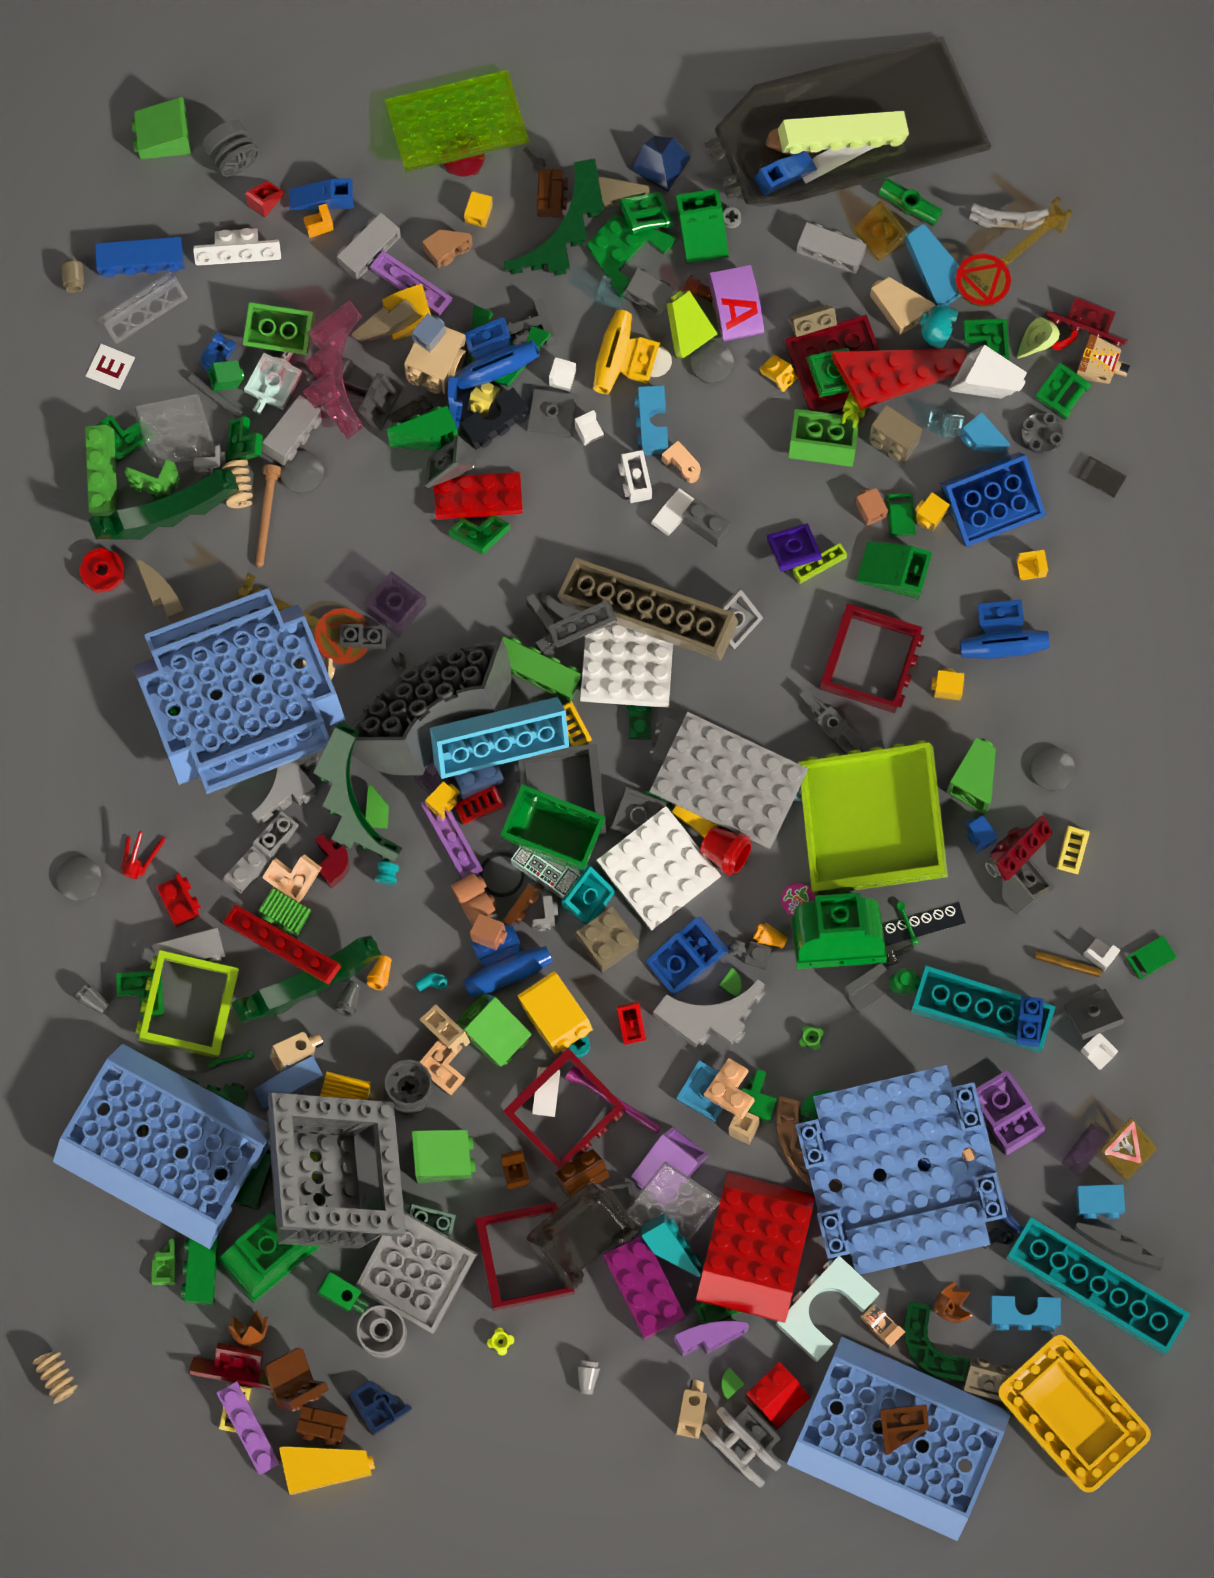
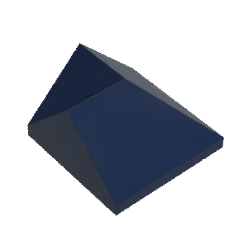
M654 136L643 144L632 171L668 192L691 157L674 138Z

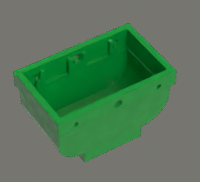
M522 784L500 836L508 842L523 848L525 852L564 867L567 865L575 869L585 870L606 817Z
M860 893L815 896V901L803 903L795 908L794 916H791V926L797 969L886 963L887 956L881 910L876 900L861 898Z
M274 1210L237 1239L235 1244L217 1259L255 1303L322 1246L278 1244L276 1214Z

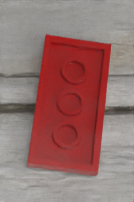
M520 472L462 475L434 486L436 519L523 514Z

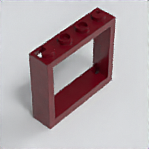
M847 603L819 690L895 713L897 707L902 708L905 695H902L903 687L908 688L912 675H909L908 672L910 667H915L918 655L914 653L916 647L921 648L925 636L921 635L923 627ZM852 618L913 637L892 701L831 682Z
M567 1048L503 1112L560 1170L563 1166L574 1161L573 1157L579 1151L581 1154L585 1153L592 1146L589 1141L595 1136L600 1138L608 1130L606 1125L611 1120L616 1122L625 1114L622 1111L625 1106ZM570 1059L615 1107L559 1160L514 1113Z
M556 1202L475 1218L494 1311L574 1294V1288H578L576 1275H571L569 1266L573 1265L571 1252H566L565 1243H569L566 1229H561L560 1221L564 1220L562 1207L557 1208ZM551 1213L566 1288L501 1301L486 1226Z

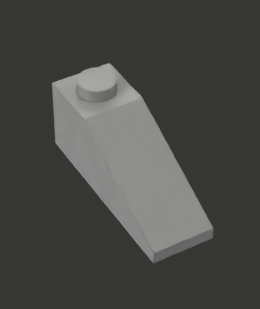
M218 928L152 945L155 954H158L159 950L213 963H220L221 959L226 958Z

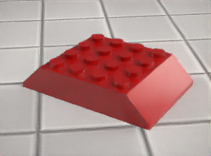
M727 1172L696 1301L785 1323L813 1210L814 1194Z

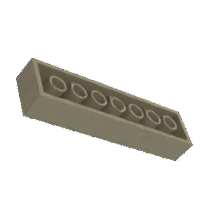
M576 557L558 594V598L564 606L581 612L608 600L617 619L615 624L719 661L722 660L738 625V620L733 612Z

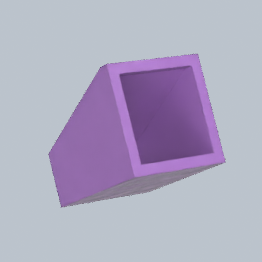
M672 1127L662 1134L631 1177L635 1179L634 1182L640 1188L649 1190L656 1201L667 1205L675 1198L709 1154L675 1127Z

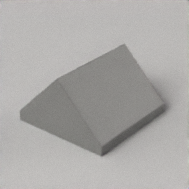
M739 588L721 607V609L733 612L738 620V625L729 642V646L734 650L763 619Z

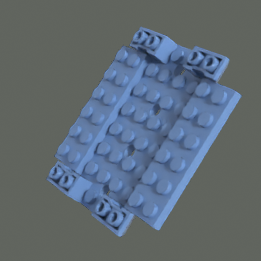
M269 588L144 634L153 659L132 666L178 784L180 785L200 777L207 794L324 750L330 739L326 729L336 726L339 722H346L336 691L301 608L297 604L278 611ZM298 659H303L306 661V665L298 669L294 667V662ZM255 675H262L265 679L261 684H254L252 678ZM213 691H221L223 693L222 697L219 700L211 699L210 695ZM171 707H179L181 709L180 713L177 716H171L168 713Z
M945 1065L813 1097L818 1119L796 1124L805 1166L809 1171L818 1209L817 1216L828 1259L847 1255L851 1252L854 1269L861 1275L990 1245L985 1222L1006 1218L1007 1214L974 1082L952 1087L948 1067ZM969 1147L975 1150L976 1156L972 1161H967L963 1158L962 1153L965 1148ZM921 1158L930 1160L931 1168L928 1171L919 1169L918 1162ZM878 1168L884 1169L887 1174L886 1179L882 1182L874 1178V1171ZM832 1179L841 1181L842 1189L839 1192H833L830 1189L829 1183Z

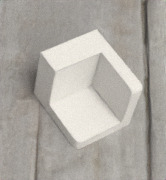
M555 357L549 375V386L570 392L576 374V363Z
M594 410L575 419V429L584 446L604 437V433L596 420Z
M1096 938L1089 948L1086 949L1083 956L1104 972L1118 955L1120 949L1114 945L1110 948Z
M1101 1033L1095 1035L1081 1050V1053L1099 1070L1118 1052Z

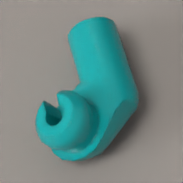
M430 972L415 981L414 984L419 992L428 986L443 990L448 986V979L444 975Z

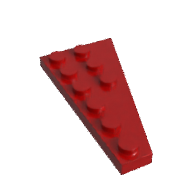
M964 348L833 352L831 358L859 409L862 410L956 376L967 353Z

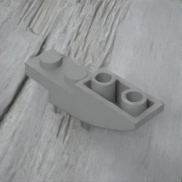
M281 811L255 839L253 846L224 876V881L239 893H242L278 855L299 824Z

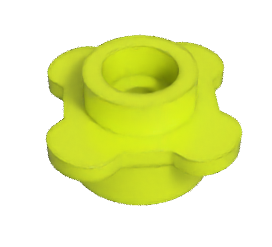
M497 1328L492 1338L488 1339L487 1345L489 1348L497 1350L499 1355H505L507 1348L514 1343V1337L507 1335L502 1328Z

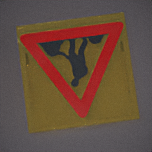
M1130 1118L1100 1150L1124 1179L1128 1181L1158 1148L1137 1123Z

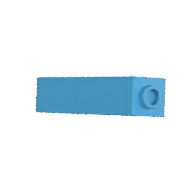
M922 224L920 227L915 226L909 230L905 244L930 301L935 306L949 305L962 295L956 283L959 264L925 224ZM961 276L962 286L967 292L971 286Z

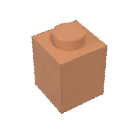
M868 488L858 494L855 504L867 526L886 518L888 509L877 488L872 490Z
M479 914L470 931L473 942L497 951L499 945L505 942L507 932L503 922Z

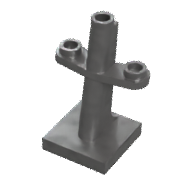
M348 358L339 361L337 378L316 370L308 373V384L329 391L326 397L323 396L319 401V407L323 412L331 413L342 396L360 403L359 411L374 430L382 431L399 396L385 375L377 373L369 389L350 383L348 380L353 370V361Z

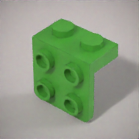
M166 460L158 479L128 467L124 471L132 489L139 492L145 490L157 499L172 495L173 490L176 491L181 481L175 463Z

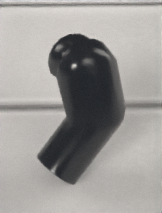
M994 1228L988 1233L990 1245L982 1247L987 1249L994 1242L1010 1245L1014 1241V1236L1009 1230Z

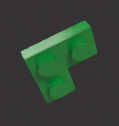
M1007 319L964 320V343H986L987 347L1008 361L1010 360Z
M112 415L96 424L108 425L114 429L115 457L118 463L154 439L153 434L142 419L124 431Z
M242 416L229 420L226 462L247 460L261 456L263 435L259 433L249 434L250 418Z
M491 516L478 527L462 518L448 530L449 537L483 555L510 530V523L497 516Z
M154 971L117 973V996H140L141 1006L143 999L148 998L149 991L145 990L148 977H153ZM162 972L151 1017L164 1016Z

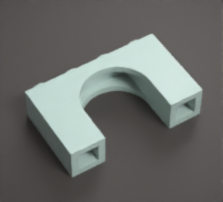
M840 1256L835 1260L830 1258L823 1266L825 1271L819 1277L816 1274L807 1283L810 1286L805 1293L800 1291L792 1299L794 1305L788 1310L786 1322L778 1321L776 1323V1326L816 1363L832 1347L833 1343L810 1320L809 1305L812 1299L822 1292L835 1291L844 1295L863 1313L880 1294Z

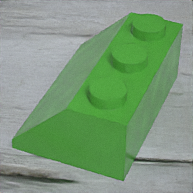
M249 302L243 346L307 355L313 337L316 314L310 311Z
M795 409L788 458L853 467L859 422L857 427L853 428L854 421L851 419H847L845 424H842L843 415Z

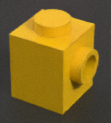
M931 493L926 501L921 500L917 505L915 520H917V523L922 528H929L934 531L948 512L950 504L934 493Z
M947 668L942 669V671L938 670L937 676L932 677L931 690H935L934 697L960 701L965 674L956 673L955 670Z

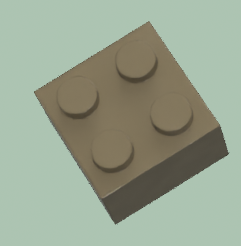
M886 405L871 426L869 440L875 448L888 452V455L897 462L900 460L905 463L919 444L922 428Z
M613 906L576 932L577 940L602 973L639 947V941Z

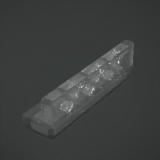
M169 272L100 316L98 320L106 328L114 343L118 344L188 297L177 278ZM176 287L180 296L174 300L167 299L168 291ZM152 301H161L159 310L155 312L149 311ZM135 312H142V321L138 323L131 322L132 315ZM118 323L125 324L124 332L116 336L112 327Z

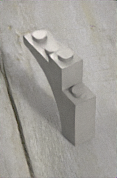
M317 753L277 767L276 778L268 796L251 813L258 825L262 822L264 824L268 823L275 816L274 813L279 809L284 810L289 807L293 799L300 805L303 802L305 804L315 797L316 787L302 770H308L316 764L318 759Z
M757 980L747 991L738 997L715 1005L687 1004L666 995L653 1011V1017L695 1048L699 1044L702 1046L710 1037L709 1031L731 1047L734 1042L739 1044L746 1033L743 1032L745 1025L740 1020L745 1021L752 1012L750 1007L754 1001L758 1004L765 995L763 991L765 984Z

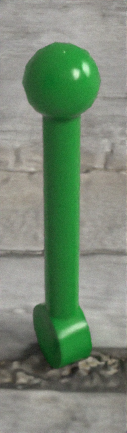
M900 901L897 903L896 908L901 911L911 936V944L917 945L919 939L915 937L905 912V903Z
M249 1050L246 1054L221 1060L210 1059L208 1065L210 1068H216L219 1064L244 1058L252 1059L254 1052Z

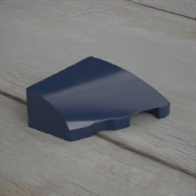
M371 1381L352 1391L348 1397L372 1436L384 1430L412 1410L409 1404L405 1405L393 1398L394 1395L389 1392L381 1391Z

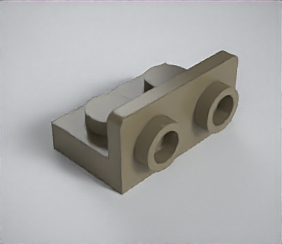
M829 304L788 316L789 325L796 337L837 325L835 309L833 306H829Z
M971 1358L964 1391L1001 1401L998 1395L999 1387L1016 1370L1006 1364H992L984 1358Z

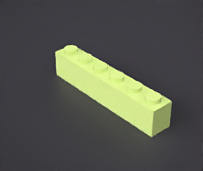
M904 111L783 120L778 128L782 152H790L791 154H798L802 151L819 152L824 149L837 151L850 147L851 149H859L863 146L877 148L888 144L898 146L909 135Z

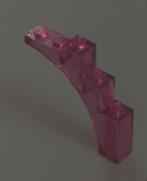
M350 300L307 332L320 348L317 353L305 361L318 380L302 391L315 409L322 405L326 413L332 418L347 439L364 428L347 397L342 374V356L347 337L354 325L362 318V315Z

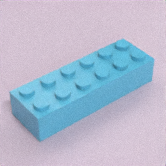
M558 697L430 728L434 765L441 779L569 747L566 711Z

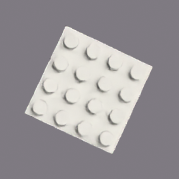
M615 623L586 635L580 701L669 708L673 644Z
M666 806L596 860L597 864L650 931L721 877Z

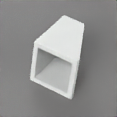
M983 345L967 354L949 390L1001 399L1022 389L1027 372Z

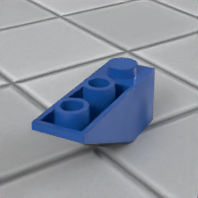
M806 151L777 160L761 168L754 177V180L765 197L818 169Z
M352 178L328 179L289 189L290 210L319 209L318 206L327 204L328 209L354 208Z

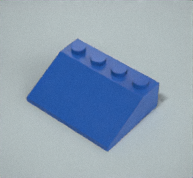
M1020 452L939 483L945 502L950 504L949 511L966 547L1046 516L1027 456Z

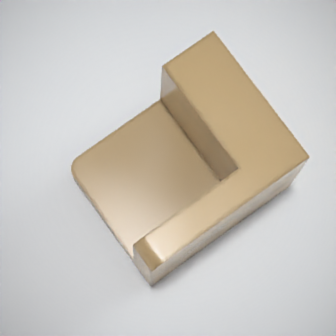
M749 1112L745 1114L743 1119L735 1115L729 1126V1136L750 1145L759 1127V1117Z

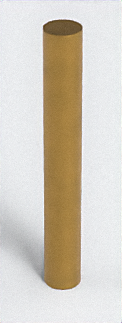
M1036 951L1034 958L1096 977H1100L1102 971L1101 968Z

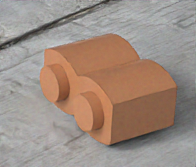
M475 873L451 885V890L472 926L479 914L487 917L495 915V907L498 906L492 894L489 896L486 894L484 889L487 886L481 876L477 877Z

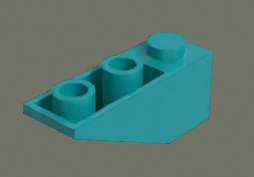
M666 1213L642 1226L641 1236L654 1254L697 1277L702 1276L703 1262L698 1254L694 1255L690 1250L691 1245L685 1236L681 1237L678 1232V1226L673 1218L669 1219Z

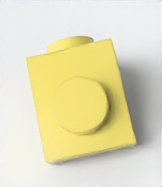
M491 383L476 386L470 395L467 410L473 413L478 411L482 417L486 418L490 406L499 395L500 388Z

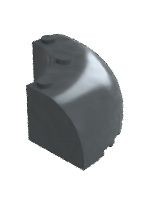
M503 640L478 641L474 646L465 648L463 645L456 646V650L446 654L443 651L428 657V661L416 667L413 665L398 675L399 679L391 685L387 683L375 694L377 698L370 705H365L363 708L364 713L359 720L355 719L351 726L360 731L352 754L365 765L380 772L392 775H423L433 758L430 728L507 709L511 693V666Z

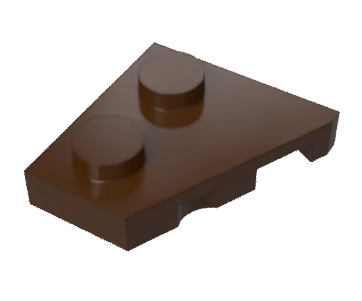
M538 882L528 884L503 921L509 926H513L516 923L520 924L527 914L525 913L526 910L536 902L544 886Z
M926 1404L880 1409L885 1455L891 1454L918 1434L929 1429Z

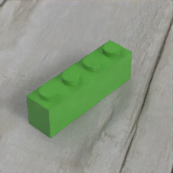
M108 425L86 426L89 513L94 516H110L118 510L114 429Z
M503 636L502 640L509 655L511 675L566 702L572 701L582 682V674H580L577 668L563 666L558 659L552 656L547 658L541 655V652L536 648L524 647L519 640L513 637L508 639Z

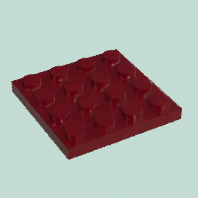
M867 314L839 322L832 327L785 339V344L809 411L830 414L843 410L850 391L820 397L807 362V357L843 348H848L849 352L880 351Z

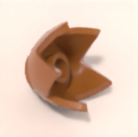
M955 1281L939 1293L934 1302V1309L936 1314L944 1320L960 1323L972 1318L973 1315L961 1309L970 1292L954 1290L953 1288L956 1286Z
M256 1310L249 1324L245 1326L236 1317L232 1316L231 1325L228 1326V1330L238 1344H241L244 1348H254L261 1344V1340L266 1335L268 1317H264L263 1322L262 1317Z

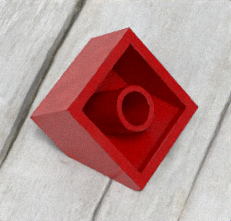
M781 1362L774 1366L745 1395L777 1430L810 1399V1396L797 1379Z

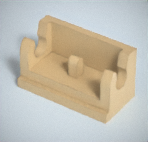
M436 1004L419 1019L454 1053H458L457 1046L460 1043L465 1046L470 1043L465 1031Z

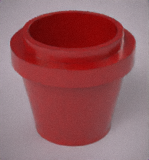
M714 826L705 836L700 852L720 867L722 873L731 876L738 873L746 863L751 852L752 843L749 839L750 836L744 833L737 834Z

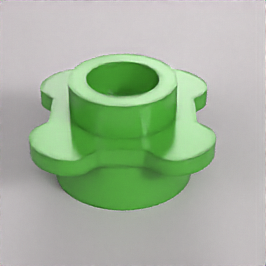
M808 1025L802 1028V1038L799 1040L800 1046L812 1047L813 1050L820 1049V1039L824 1035L823 1030L820 1028H810Z

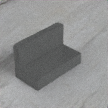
M880 963L845 986L843 992L857 1012L860 1013L892 992L889 987V978L886 975L887 969L883 963Z

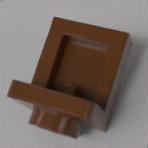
M511 1151L507 1154H502L501 1161L508 1190L530 1185L523 1151Z

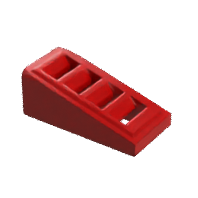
M494 785L456 803L455 808L462 824L465 825L503 809L504 805ZM492 795L495 804L491 805L488 796ZM481 799H484L487 808L483 809L480 803ZM475 802L479 812H474L471 803ZM466 805L471 814L468 817L466 816L465 811L463 809V807Z

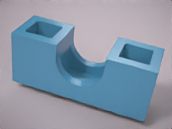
M664 386L638 387V394L634 395L635 408L639 407V415H635L636 428H640L641 435H637V448H642L644 456L662 455L668 449L667 426L657 427L650 422V418L655 414L665 413Z
M991 1296L990 1326H995V1330L1002 1331L1009 1330V1327H1018L1019 1331H1032V1327H1038L1043 1332H1054L1055 1328L1061 1326V1298L1038 1297L1035 1300L1034 1313L1023 1315L1015 1307V1296Z

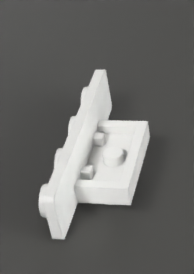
M244 228L240 230L215 231V244L194 246V257L196 265L279 260L281 259L279 240L258 241V228Z

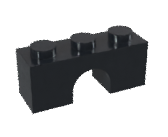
M514 387L496 399V407L501 413L497 419L486 420L477 411L460 423L462 433L475 450L480 447H487L491 444L493 438L498 435L503 436L510 430L511 426L516 423L520 424L527 419L529 408Z

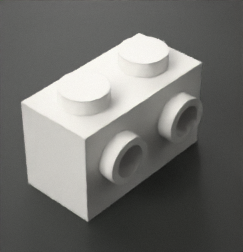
M643 450L622 454L621 463L618 464L620 476H624L626 484H623L625 497L629 496L630 503L652 499V488Z

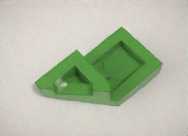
M369 784L366 820L373 828L387 829L389 805L375 787Z
M171 1238L160 1252L157 1251L154 1254V1259L152 1260V1285H175V1238Z

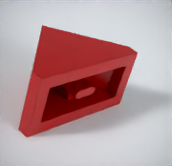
M267 180L246 192L247 205L265 218L281 199L284 191Z
M639 1001L616 1006V1014L624 1045L645 1041L646 1037Z

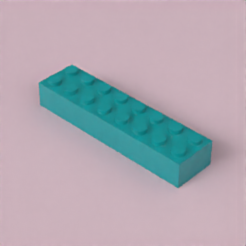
M1032 1217L1026 1223L1005 1259L1162 1356L1168 1353L1190 1315L1187 1311Z

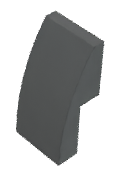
M340 624V647L386 649V626Z

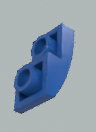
M1021 996L1016 1044L1039 1047L1044 998Z

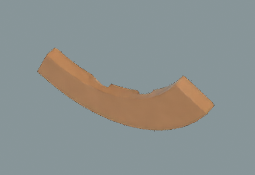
M779 1096L776 1108V1125L782 1151L796 1175L813 1190L796 1124H799L801 1101ZM832 1179L829 1187L833 1192H839L842 1189V1183L838 1179Z

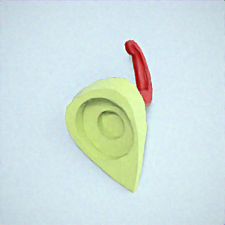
M1041 317L1037 318L1028 326L1021 341L1017 358L1031 355L1049 347L1054 350L1064 349L1075 341L1078 332L1073 330L1071 336L1058 342L1060 333L1057 326L1050 320Z

